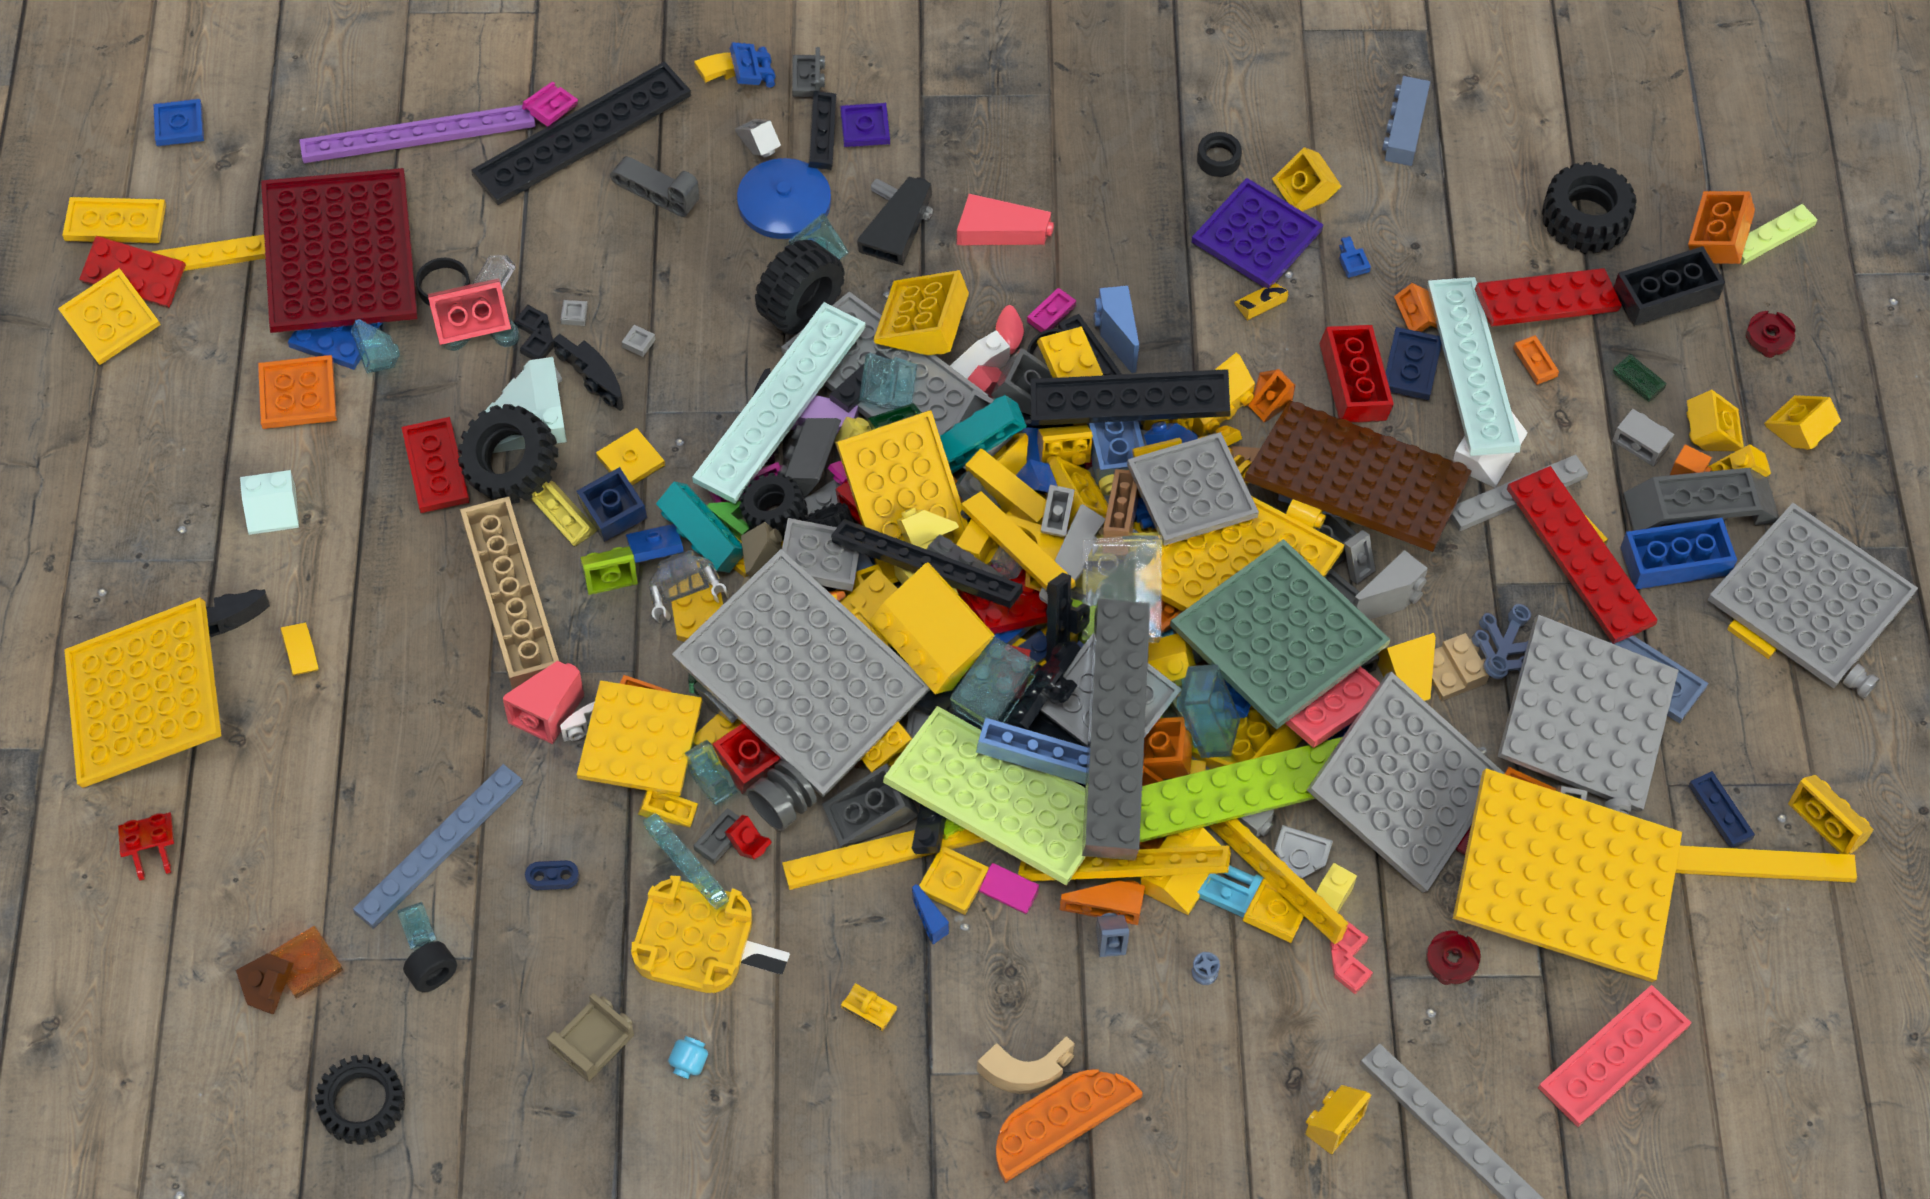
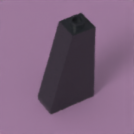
M909 176L857 240L859 253L903 266L931 199V183L920 177L913 178Z

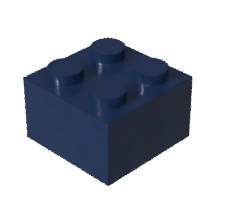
M620 467L576 491L581 507L604 542L647 519L644 503Z

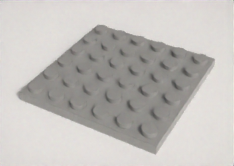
M1792 503L1710 594L1708 601L1829 686L1835 688L1915 595L1918 587Z
M1537 615L1534 618L1497 756L1608 800L1613 798L1627 799L1631 802V809L1640 812L1644 810L1678 669L1552 619Z
M1393 672L1385 675L1311 782L1307 791L1423 893L1429 890L1472 824L1482 771L1487 768L1502 774L1505 773Z

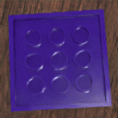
M1246 178L1192 236L1191 242L1262 287L1270 288L1323 230V224Z

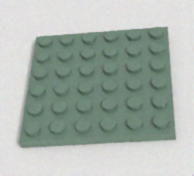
M1284 539L1170 622V627L1276 730L1386 648L1390 643V638Z

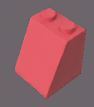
M556 661L505 694L503 703L508 723L553 744L561 732L560 725L573 714L584 697L580 671L570 663L564 664Z

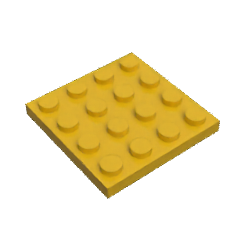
M600 680L577 771V779L681 796L702 706V698Z

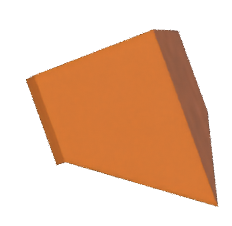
M1280 369L1260 372L1253 394L1254 398L1248 406L1264 422H1267L1283 411L1289 401H1293L1295 384Z

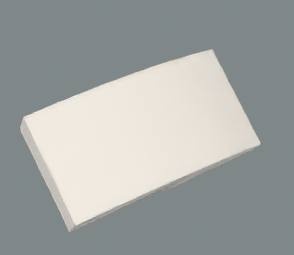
M595 701L573 713L560 725L564 742L569 740L576 741L587 735V725L590 723Z

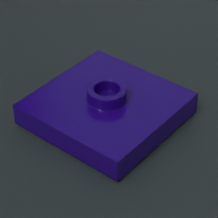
M886 103L840 106L844 147L890 144Z

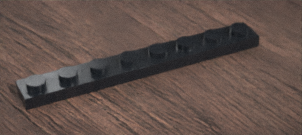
M845 519L831 535L832 542L913 573L929 562L951 587L1010 609L1023 592L1022 584Z

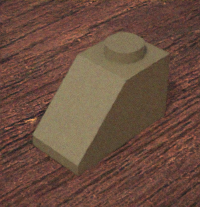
M766 522L741 535L746 574L752 577L782 549V536L780 532L775 528L773 529Z

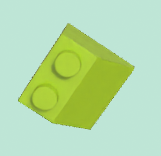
M630 546L624 548L616 547L610 551L594 552L580 557L588 595L638 584L634 555Z

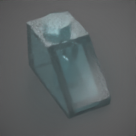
M360 319L355 320L351 332L366 373L394 368L400 353L397 344H393L391 336Z

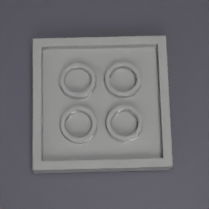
M788 518L782 550L821 586L853 591L859 552L832 542L831 535L837 527Z

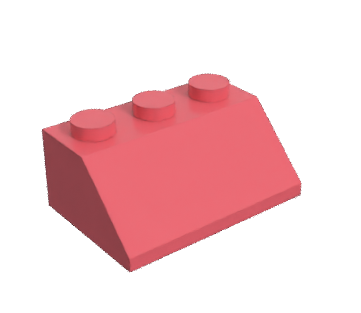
M499 278L428 294L440 345L511 329Z

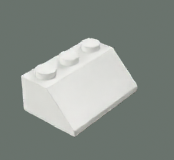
M1512 412L1519 441L1522 444L1528 432ZM1464 436L1455 451L1452 462L1465 464L1468 469L1472 470L1471 477L1496 488L1516 453L1470 456L1466 437Z

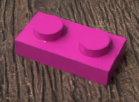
M1057 288L1027 316V323L1040 332L1052 329L1076 307V300L1060 288Z

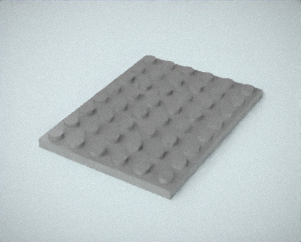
M782 549L672 653V658L783 761H787L801 772L811 787L822 797L930 690L925 682L902 658Z

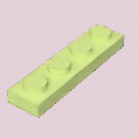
M1801 204L1748 234L1740 263L1744 265L1816 225L1817 219Z

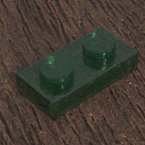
M1631 354L1617 364L1613 370L1616 376L1648 402L1662 392L1667 384Z

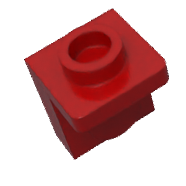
M741 815L724 832L739 855L751 859H756L763 855L766 848L772 843L768 837L760 835L750 818L745 815Z

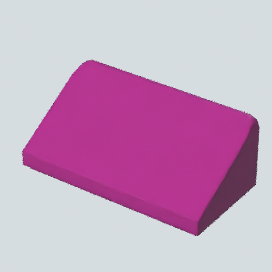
M992 863L979 892L1027 914L1038 895L1039 885Z

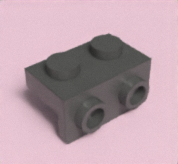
M815 47V55H793V97H812L813 91H820V87H825V73H820V69H825V55H820V47Z

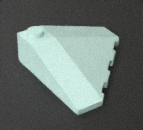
M554 358L529 360L523 367L524 370L517 378L512 379L502 391L503 394L495 403L492 402L485 411L490 412V407L495 405L502 408L504 404L524 407L549 426L557 443L567 442ZM516 434L504 438L498 443L493 453L524 449L525 440L523 435Z

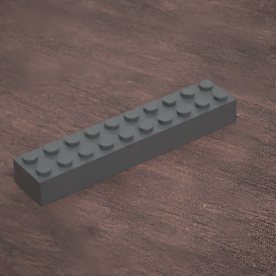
M1098 599L1094 617L1082 856L1135 861L1139 852L1150 603Z

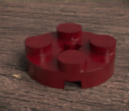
M1761 311L1751 318L1745 334L1746 339L1753 348L1768 358L1787 352L1792 347L1796 337L1794 323L1783 313L1777 312L1772 314L1768 313L1769 311ZM1766 330L1769 332L1775 331V336L1767 334Z
M1451 930L1439 933L1433 938L1426 951L1428 969L1444 985L1467 982L1476 974L1479 968L1481 953L1477 943L1468 935L1465 937L1458 934V931ZM1449 952H1452L1453 955H1459L1460 958L1456 963L1447 959Z

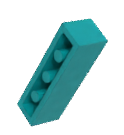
M1006 395L998 397L990 405L974 412L968 419L955 424L952 429L939 435L952 474L964 467L980 448L988 452L1027 427L1016 401Z
M674 481L656 503L662 510L661 515L675 524L677 527L676 531L692 543V549L704 556L707 560L706 564L711 566L713 571L730 573L743 557L742 543L687 484Z

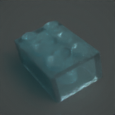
M994 636L950 697L952 709L983 727L985 718L1004 723L1025 693V690L1037 676V662Z
M1218 664L1189 666L1186 676L1182 679V691L1177 698V709L1184 717L1185 727L1191 733L1193 745L1198 749L1201 758L1231 756L1240 716Z

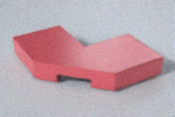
M1348 922L1349 924L1342 940L1336 944L1330 941L1334 978L1356 994L1370 979L1373 972L1353 957L1367 942L1368 937Z

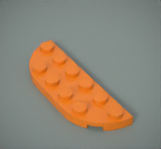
M1097 1069L1081 1071L1063 1079L1017 1108L1005 1120L1000 1129L996 1145V1161L1002 1179L1005 1183L1140 1099L1143 1092L1126 1077L1117 1073L1114 1075L1107 1072H1099Z

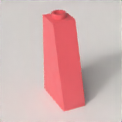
M969 194L957 228V245H1045L1047 236L1052 235L1054 222H1051V212Z

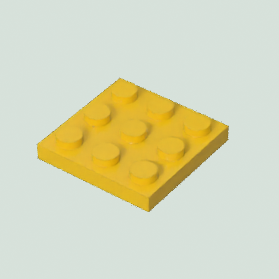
M120 268L58 308L99 365L161 325Z

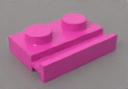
M552 81L523 101L522 109H528L533 117L548 127L575 108L578 99L563 88H557Z

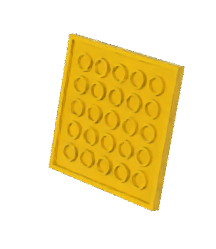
M1252 497L1259 511L1258 518L1165 546L1162 545L1137 579L1136 587L1184 611L1283 539L1324 578L1342 553L1344 544Z
M199 597L64 649L77 785L80 787L90 786L221 737L206 602Z

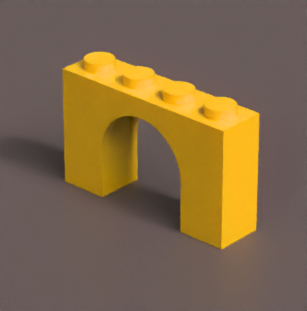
M1006 514L1055 561L1065 537L1041 533L1040 524ZM971 519L956 545L984 562L989 551L998 544ZM1026 572L1025 586L1041 591L1042 586Z

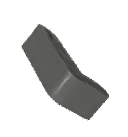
M625 156L610 173V177L616 185L681 217L687 216L700 198L698 181L687 171H682L676 179H673L631 157Z

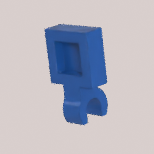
M1350 236L1341 238L1342 245H1339L1341 251L1339 260L1347 278L1369 273L1371 267L1363 248L1356 250Z

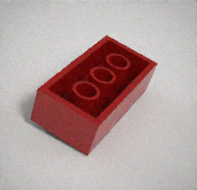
M1373 325L1326 327L1319 344L1339 419H1346L1351 423L1386 421L1394 403Z

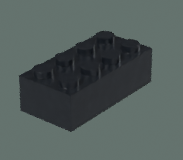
M1702 246L1619 272L1614 289L1633 325L1636 326L1718 300L1725 281Z

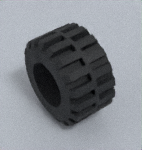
M769 473L766 477L761 475L759 476L760 479L757 481L752 480L750 482L751 486L743 490L745 494L740 497V510L750 530L766 522L773 529H777L782 536V540H784L788 518L806 521L805 515L808 514L806 501L798 484L790 476L785 477L782 473H779L777 476L775 473ZM782 503L776 509L766 511L770 506Z

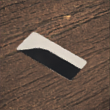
M747 941L741 963L782 975L790 954Z

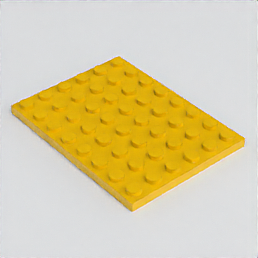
M1486 768L1482 771L1453 919L1654 982L1657 980L1682 832Z

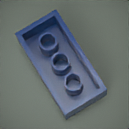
M1723 518L1628 531L1620 547L1632 584L1636 589L1727 576L1737 562Z

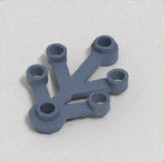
M1522 604L1514 605L1509 611V625L1504 637H1502L1496 624L1497 620L1492 614L1485 613L1479 620L1480 627L1489 631L1497 648L1496 654L1489 643V635L1485 631L1477 630L1471 638L1472 643L1477 647H1481L1486 657L1483 664L1486 673L1495 679L1504 678L1508 671L1518 670L1520 672L1524 656H1521L1519 660H1507L1506 657L1507 655L1526 652L1528 641L1512 644L1519 627L1524 626L1531 618L1530 610Z

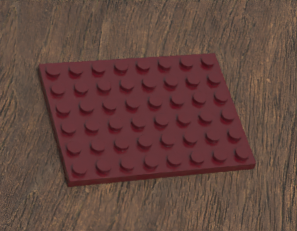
M404 168L261 180L270 333L418 319Z

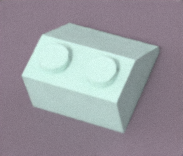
M291 470L240 477L242 502L249 535L299 528L296 487Z

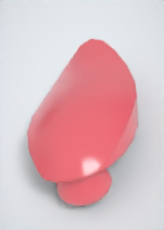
M1008 305L1002 310L997 320L996 330L1009 344L1010 355H1012L1021 344L1024 328L1015 308Z

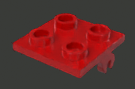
M171 812L165 814L158 813L149 818L137 821L130 820L122 825H118L121 857L132 855L139 881L145 880L139 850L155 846L159 848L165 873H172L166 846L174 844Z

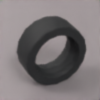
M1225 132L1207 134L1198 145L1197 163L1200 169L1208 175L1214 177L1231 175L1240 165L1242 146L1238 139L1231 134ZM1215 147L1224 148L1231 152L1233 157L1227 161H1215L1206 155V151Z

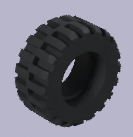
M1584 162L1583 165L1576 163L1571 165L1570 169L1568 167L1563 168L1552 178L1542 207V220L1544 225L1548 227L1547 231L1552 237L1555 236V240L1561 245L1563 243L1566 244L1567 248L1574 250V248L1579 249L1582 253H1587L1588 251L1598 253L1602 249L1606 251L1613 248L1614 244L1618 245L1627 236L1636 211L1637 199L1633 193L1632 185L1630 183L1627 184V179L1622 174L1618 175L1617 170L1614 168L1608 169L1604 167V164L1600 163L1598 165H1592V162ZM1589 200L1602 206L1607 213L1602 215L1585 214L1577 210L1571 202Z
M798 240L793 245L789 244L786 246L784 251L779 252L775 256L776 258L772 262L770 261L767 265V270L760 277V283L757 284L755 304L758 312L785 334L797 335L805 328L824 302L831 306L836 303L835 300L842 291L841 286L844 285L843 276L845 272L840 259L812 240Z
M504 404L502 408L495 405L490 407V412L485 410L478 414L479 418L476 421L472 419L468 423L470 428L467 432L463 431L461 435L463 444L458 445V453L462 455V457L458 458V463L463 468L461 473L464 478L469 481L473 488L491 500L509 497L511 504L520 502V498L525 501L531 499L534 492L539 494L544 489L542 485L545 482L549 483L552 476L550 473L552 470H556L558 464L554 461V458L559 456L558 448L554 446L557 441L551 433L549 426L531 411L529 412L521 406L515 407L512 404ZM511 435H523L525 452L520 463L509 472L495 474L492 469L491 458L498 443Z

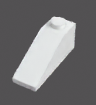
M996 330L976 341L950 367L966 379H968L978 365L998 367L1000 369L1010 359V346Z

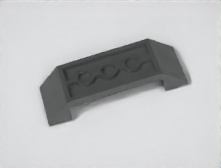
M1751 468L1652 477L1623 493L1632 531L1662 527V524L1702 521L1715 518L1752 516L1755 525L1772 524L1779 518L1768 478Z

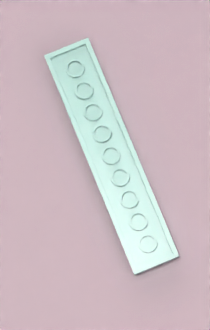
M1476 278L1429 280L1427 289L1470 456L1520 452L1521 444L1486 315L1474 289L1477 285Z
M824 302L693 475V483L736 504L744 493L743 490L750 485V482L756 477L864 331L865 322Z

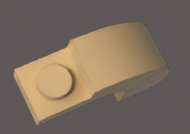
M1066 1036L1046 1056L1030 1062L1013 1058L996 1043L977 1061V1072L989 1083L1007 1092L1017 1094L1040 1092L1052 1087L1062 1079V1067L1068 1065L1074 1057V1043Z

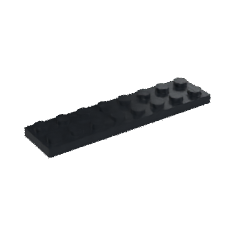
M1228 369L1031 379L1032 426L1230 416Z

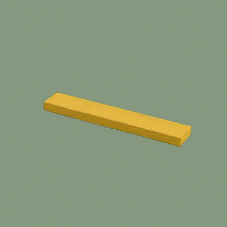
M982 491L961 503L962 510L1045 590L1047 589L1048 582L1061 573L1068 574ZM1071 577V589H1072V588H1074L1076 585H1075V580Z

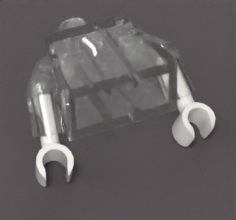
M692 550L674 554L670 558L658 563L657 572L649 581V590L652 604L655 605L652 610V616L659 624L661 614H664L667 621L671 619V615L663 606V603L666 604L710 587L709 585L713 586L711 591L716 602L719 603L717 597L719 592H724L726 597H729L726 586L719 583L720 577L713 563L702 556L696 557Z

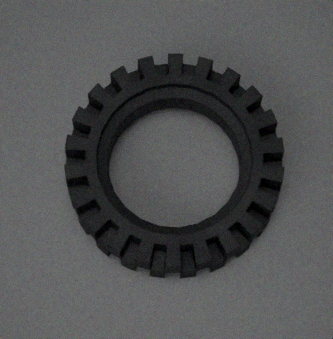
M357 1055L351 1056L352 1061L346 1062L345 1058L339 1060L341 1066L336 1068L333 1064L329 1068L331 1073L329 1075L323 1074L321 1077L323 1083H318L316 1088L318 1094H315V1101L323 1126H325L330 1134L333 1133L334 1137L339 1141L344 1138L345 1143L352 1144V1141L356 1140L357 1145H364L365 1139H368L370 1143L376 1142L375 1136L380 1135L383 1138L387 1136L385 1131L388 1128L392 1131L396 1127L394 1122L395 1120L400 1121L402 1117L400 1111L404 1110L405 1107L403 1101L405 1094L396 1071L392 1070L386 1061L383 1064L381 1059L377 1057L371 1060L369 1055H363V1059L359 1060ZM363 1077L378 1081L384 1087L386 1093L384 1105L378 1114L366 1121L353 1122L342 1118L337 1113L335 1100L343 1085L351 1080Z

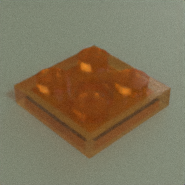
M315 925L269 952V954L294 963L286 985L295 999L343 971L342 966Z

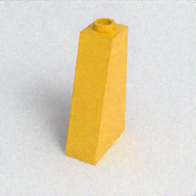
M980 448L965 464L966 472L969 470L980 481L986 491L996 499L997 503L1001 506L1000 509L1005 514L1009 511L1020 519L1042 525L1046 500L985 450Z

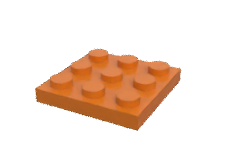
M332 355L258 363L262 429L337 421Z

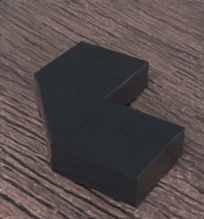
M527 305L514 320L516 327L531 334L521 346L520 353L532 360L546 358L554 348L548 315Z

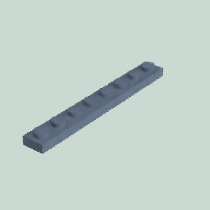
M503 764L353 908L354 913L374 929L523 784L522 779Z

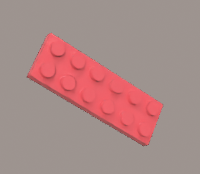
M1651 985L1540 1083L1538 1089L1579 1127L1688 1029L1692 1022Z

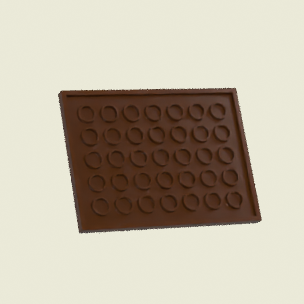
M1289 401L1248 468L1244 481L1433 552L1471 476L1472 470L1468 469L1461 462H1452V460L1446 459L1437 453L1427 452L1415 445H1409L1396 440L1394 437L1379 434L1370 428L1360 427L1346 419L1336 418L1324 411L1307 407L1300 402Z

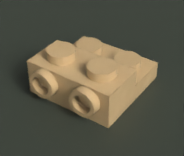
M1466 633L1443 641L1442 647L1436 648L1434 651L1432 686L1441 701L1487 684L1489 675L1483 666L1486 659L1481 660L1477 653L1479 652V647L1472 643V640L1469 639Z

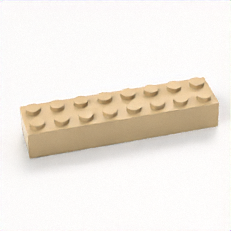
M509 497L463 508L460 509L513 690L554 662L559 661L511 501Z

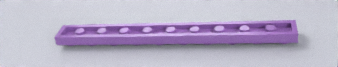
M522 105L300 139L303 163L533 128L535 127V121L528 109L524 110Z

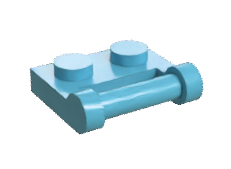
M1229 865L1228 873L1222 874L1250 885L1248 889L1216 875L1217 873L1209 874L1198 891L1200 899L1244 917L1263 877L1257 874L1253 876Z

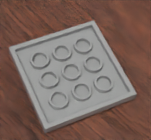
M1221 432L1127 460L1130 473L1164 546L1258 518L1259 511Z
M1094 633L1080 649L1063 675L1066 680H1073L1077 684L1070 698L1066 702L1053 704L1047 699L1040 712L1085 747H1088ZM1149 663L1147 667L1144 738L1182 690Z

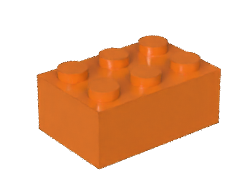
M1703 191L1688 243L1689 250L1703 246L1713 263L1740 264L1755 213L1750 191Z

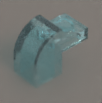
M708 740L685 752L691 767L690 773L704 795L713 804L718 805L738 792L729 771L719 763L712 744Z

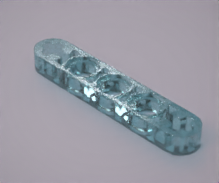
M656 813L643 820V824L650 836L715 909L728 902V897L719 883Z

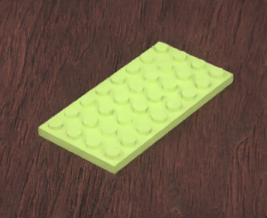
M937 706L886 773L883 783L1067 885L1086 857L1082 856L1085 787L1068 779L976 753L982 730Z

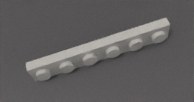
M1577 455L1549 465L1565 487L1582 481L1588 476L1587 470ZM1516 480L1456 504L1450 518L1459 532L1517 508L1518 505L1507 490L1508 484Z

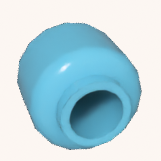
M685 1036L684 1040H677L668 1060L670 1066L675 1068L673 1073L689 1079L690 1074L694 1076L699 1075L708 1057V1051L704 1048L705 1043Z

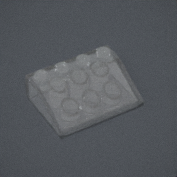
M1132 535L1083 539L1082 604L1090 606V622L1082 630V641H1087L1094 633V617L1098 599L1150 603L1149 643H1159L1161 639L1162 536Z

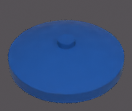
M790 158L772 159L755 166L743 177L737 191L738 210L744 222L761 235L776 239L797 238L812 232L826 219L831 207V190L825 176L817 168L808 167V163Z

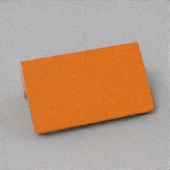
M1411 283L1394 296L1409 330L1423 332L1429 326L1437 328L1427 289Z

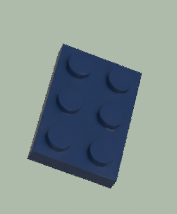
M1399 327L1395 328L1385 372L1390 392L1425 400L1430 399L1442 344L1440 336Z

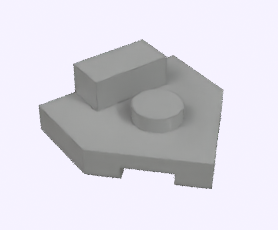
M1282 825L1274 852L1297 876L1303 879L1325 868L1333 841Z

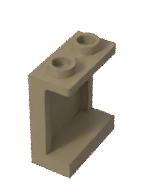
M594 993L589 996V1004L559 1034L553 1031L547 1037L549 1049L588 1082L634 1036L631 1019L622 1012L618 1014L612 1009L613 1005L604 996L599 998Z

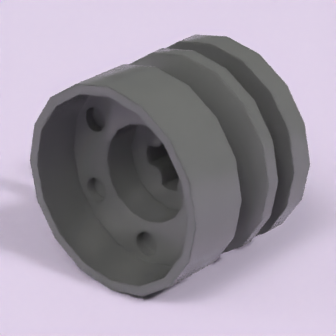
M783 760L775 765V769L772 768L767 772L768 779L761 777L747 789V796L755 810L770 826L779 831H783L797 819L796 812L803 814L807 807H811L817 802L816 794L806 778L793 765Z

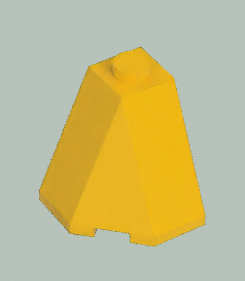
M1431 633L1383 649L1377 654L1379 657L1377 665L1383 677L1387 673L1393 672L1424 701L1431 698L1435 634Z

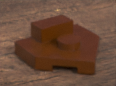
M267 953L237 969L236 973L247 1005L274 1014L294 963Z

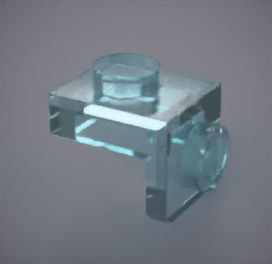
M423 902L397 911L410 949L436 940Z

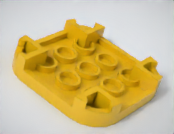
M670 876V879L661 881L655 887L652 885L648 892V900L635 941L632 942L631 953L636 970L643 977L652 981L703 993H716L725 990L733 983L738 974L752 927V908L749 902L742 896V892L732 888L731 892L681 881V876Z

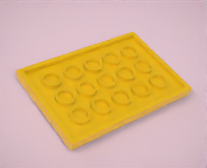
M931 410L835 442L864 527L905 541L896 520L903 517L902 512L915 507L916 511L926 510L957 522L959 528L942 535L950 539L954 544H957L968 522L967 519L963 518L964 514L962 516L960 514L962 510L961 501ZM873 558L875 565L879 564L883 575L890 582L895 583L899 581L895 576L894 565Z

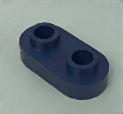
M568 860L534 862L527 867L525 878L527 885L534 890L569 889L577 884L579 871L576 864ZM568 874L570 878L562 879V876ZM537 876H543V877H544V878H543L542 880H540V881L535 880V878H536Z

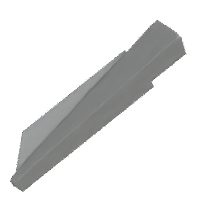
M1083 504L1080 505L1055 559V562L1071 575L1075 583L1103 542L1096 536L1101 530L1105 518ZM1042 587L1039 598L1048 604V594Z

